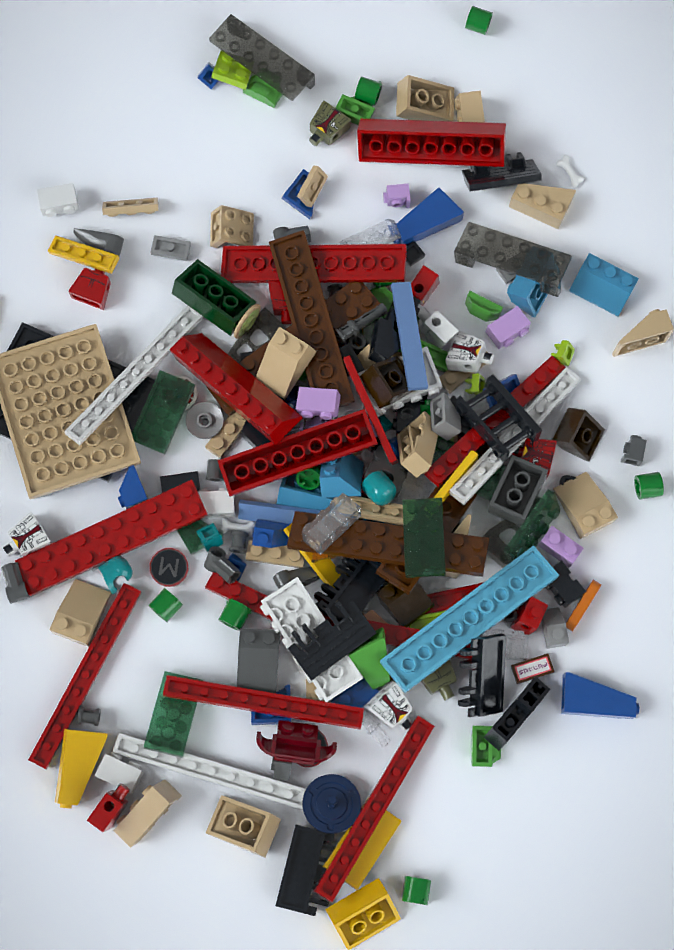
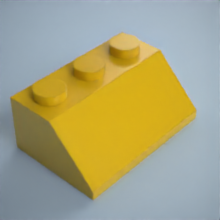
M379 878L325 909L347 950L354 948L401 920Z

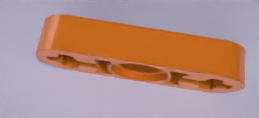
M594 579L592 580L566 622L567 629L573 632L602 584Z

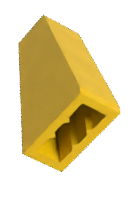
M64 729L55 803L60 804V808L72 809V805L79 804L106 742L107 733Z

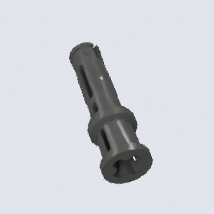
M380 303V305L354 321H347V324L340 329H334L338 342L343 345L350 337L357 336L364 327L388 314L385 305Z

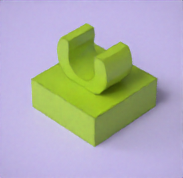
M562 340L561 344H554L558 352L551 353V356L559 360L563 365L569 366L575 349L569 341Z
M472 374V379H465L467 384H472L471 388L465 389L466 393L477 395L483 391L485 378L481 374Z

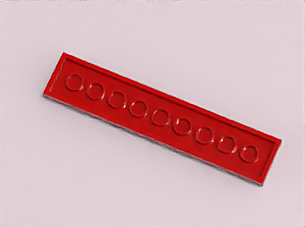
M406 244L309 245L320 283L405 282ZM270 245L223 246L221 276L229 282L268 283V281H280Z
M190 480L15 560V562H18L28 595L34 596L104 564L115 556H121L208 516V513L194 481Z

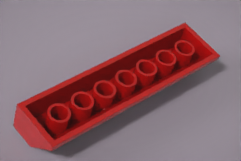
M362 118L359 121L357 128L359 162L504 167L506 123Z
M203 333L183 336L169 349L181 365L273 444L276 445L303 418Z
M365 409L283 437L276 445L269 442L218 460V464L228 494L231 497L375 446L378 442Z

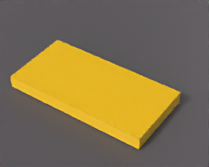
M385 811L346 878L345 883L355 890L359 889L402 822L389 811ZM350 828L346 830L323 865L324 868H328Z

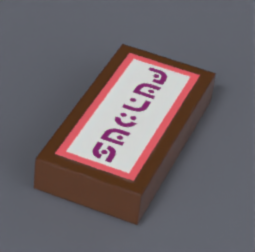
M548 653L511 665L516 684L530 681L535 676L539 678L555 672Z

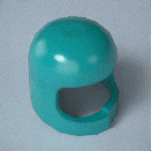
M382 470L369 474L362 484L363 492L376 505H387L396 496L395 484Z
M115 556L98 567L112 594L117 592V588L113 584L116 578L124 576L129 581L133 575L131 565L122 556Z

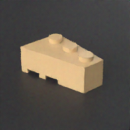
M481 90L459 93L454 99L457 122H485Z
M526 183L518 184L511 197L509 207L559 229L576 190Z
M425 411L397 434L400 463L416 478L429 470L438 434L431 430V416Z
M165 779L154 786L149 785L142 792L144 795L140 801L137 799L129 807L131 811L128 815H122L116 822L118 826L113 831L130 848L136 845L152 829L158 819L168 812V808L182 797Z

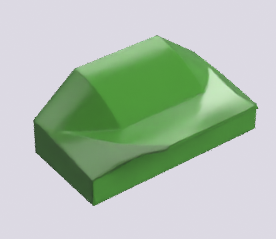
M263 68L256 75L250 77L246 90L243 89V93L275 108L283 95L280 87V77Z
M342 94L336 109L350 118L351 123L359 125L360 118H372L375 112L374 107L354 99V96L349 97Z
M469 291L466 297L465 305L473 316L485 322L494 321L500 317L503 309L502 306L472 291Z
M472 726L471 767H492L493 763L501 759V749L498 751L483 738L493 726Z

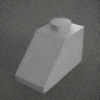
M443 392L431 400V430L447 441L462 432L461 417L448 395Z
M560 608L547 609L541 620L546 648L566 646L569 643V637Z

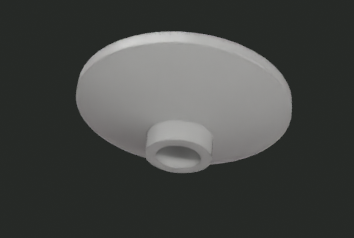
M200 402L188 410L185 421L188 431L193 436L200 439H208L216 436L221 431L224 418L221 410L215 404ZM208 420L209 422L207 425H203L202 421Z

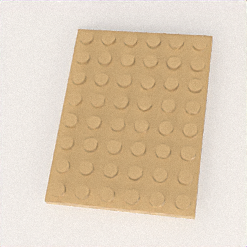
M97 324L0 353V404L30 500L127 469L132 465L141 464L122 403L81 445H78L65 435V430L114 381Z

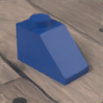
M134 465L129 467L119 489L121 496L118 497L121 507H126V509L148 500Z
M257 519L252 545L267 548L286 546L289 537L283 530L290 524Z

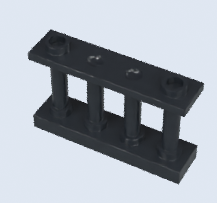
M492 374L486 380L485 390L468 401H465L460 395L457 397L455 407L458 414L464 416L490 446L494 455L504 463L507 461L510 448L525 438H529L534 443L539 439L542 429ZM488 396H492L497 401V404L478 416L471 407ZM500 410H505L510 417L491 430L483 422ZM512 424H517L522 431L503 444L496 435Z

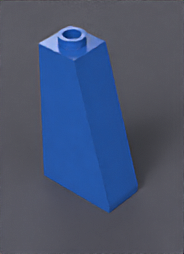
M438 187L391 228L390 238L394 244L409 245L413 241L417 242L463 220L464 211Z
M570 672L563 674L561 714L634 719L639 714L640 707L639 703H636L637 697Z

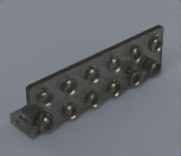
M232 14L209 37V41L291 101H294L305 87L311 90L315 85V74Z
M472 222L467 223L454 250L455 263L473 268L475 261L513 273L539 282L541 292L555 297H559L561 293V281L572 259V256Z

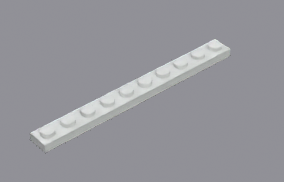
M187 305L65 430V435L78 445H81L171 352L169 349L180 338L186 336L204 317Z
M566 367L525 411L540 425L580 382L581 378ZM512 424L498 439L504 444L522 430L517 424ZM527 438L509 449L508 458ZM489 448L450 489L449 494L465 505L503 464V461L497 458L492 449Z
M118 734L113 749L115 754L303 810L302 800L306 790L304 788L128 735Z

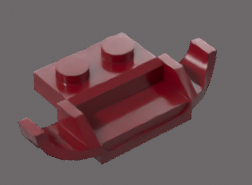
M279 720L277 734H273L272 739L263 737L261 732L257 731L256 742L259 748L277 761L314 766L316 762H323L331 758L337 750V742H333L330 746H321V740H317L318 725Z

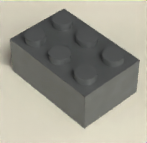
M512 455L489 503L488 512L524 527L547 478L548 469Z

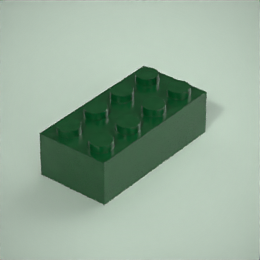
M199 259L175 279L171 293L229 336L234 334L235 328L243 315L257 302Z

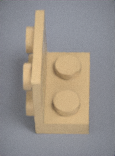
M224 205L212 211L210 247L218 248L225 242L239 246H253L254 214Z

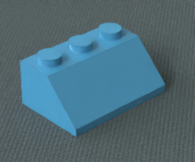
M532 247L530 253L526 255L522 267L517 270L514 281L507 289L511 302L534 318L560 274L553 253Z
M589 253L569 292L618 317L639 278Z
M349 454L321 464L319 479L322 498L361 496L364 462L355 455Z
M297 473L282 479L276 504L335 512L339 497L322 498L320 485L313 490L303 489L297 484Z

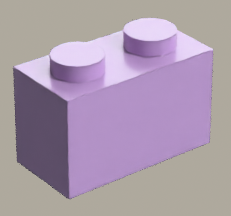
M516 306L489 324L486 333L498 349L503 346L506 348L514 342L513 339L518 336L521 338L529 332L528 329L531 322L521 309Z
M299 387L296 410L304 418H312L313 416H320V418L325 420H331L332 417L338 418L341 395L335 389Z
M553 526L550 527L538 544L540 548L559 561L562 560L568 568L572 566L584 549Z

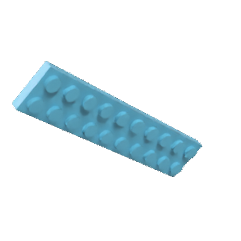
M533 545L380 660L381 665L404 693L408 692L458 654L460 649L470 645L471 639L483 635L528 601L531 596L533 597L557 579L559 574Z

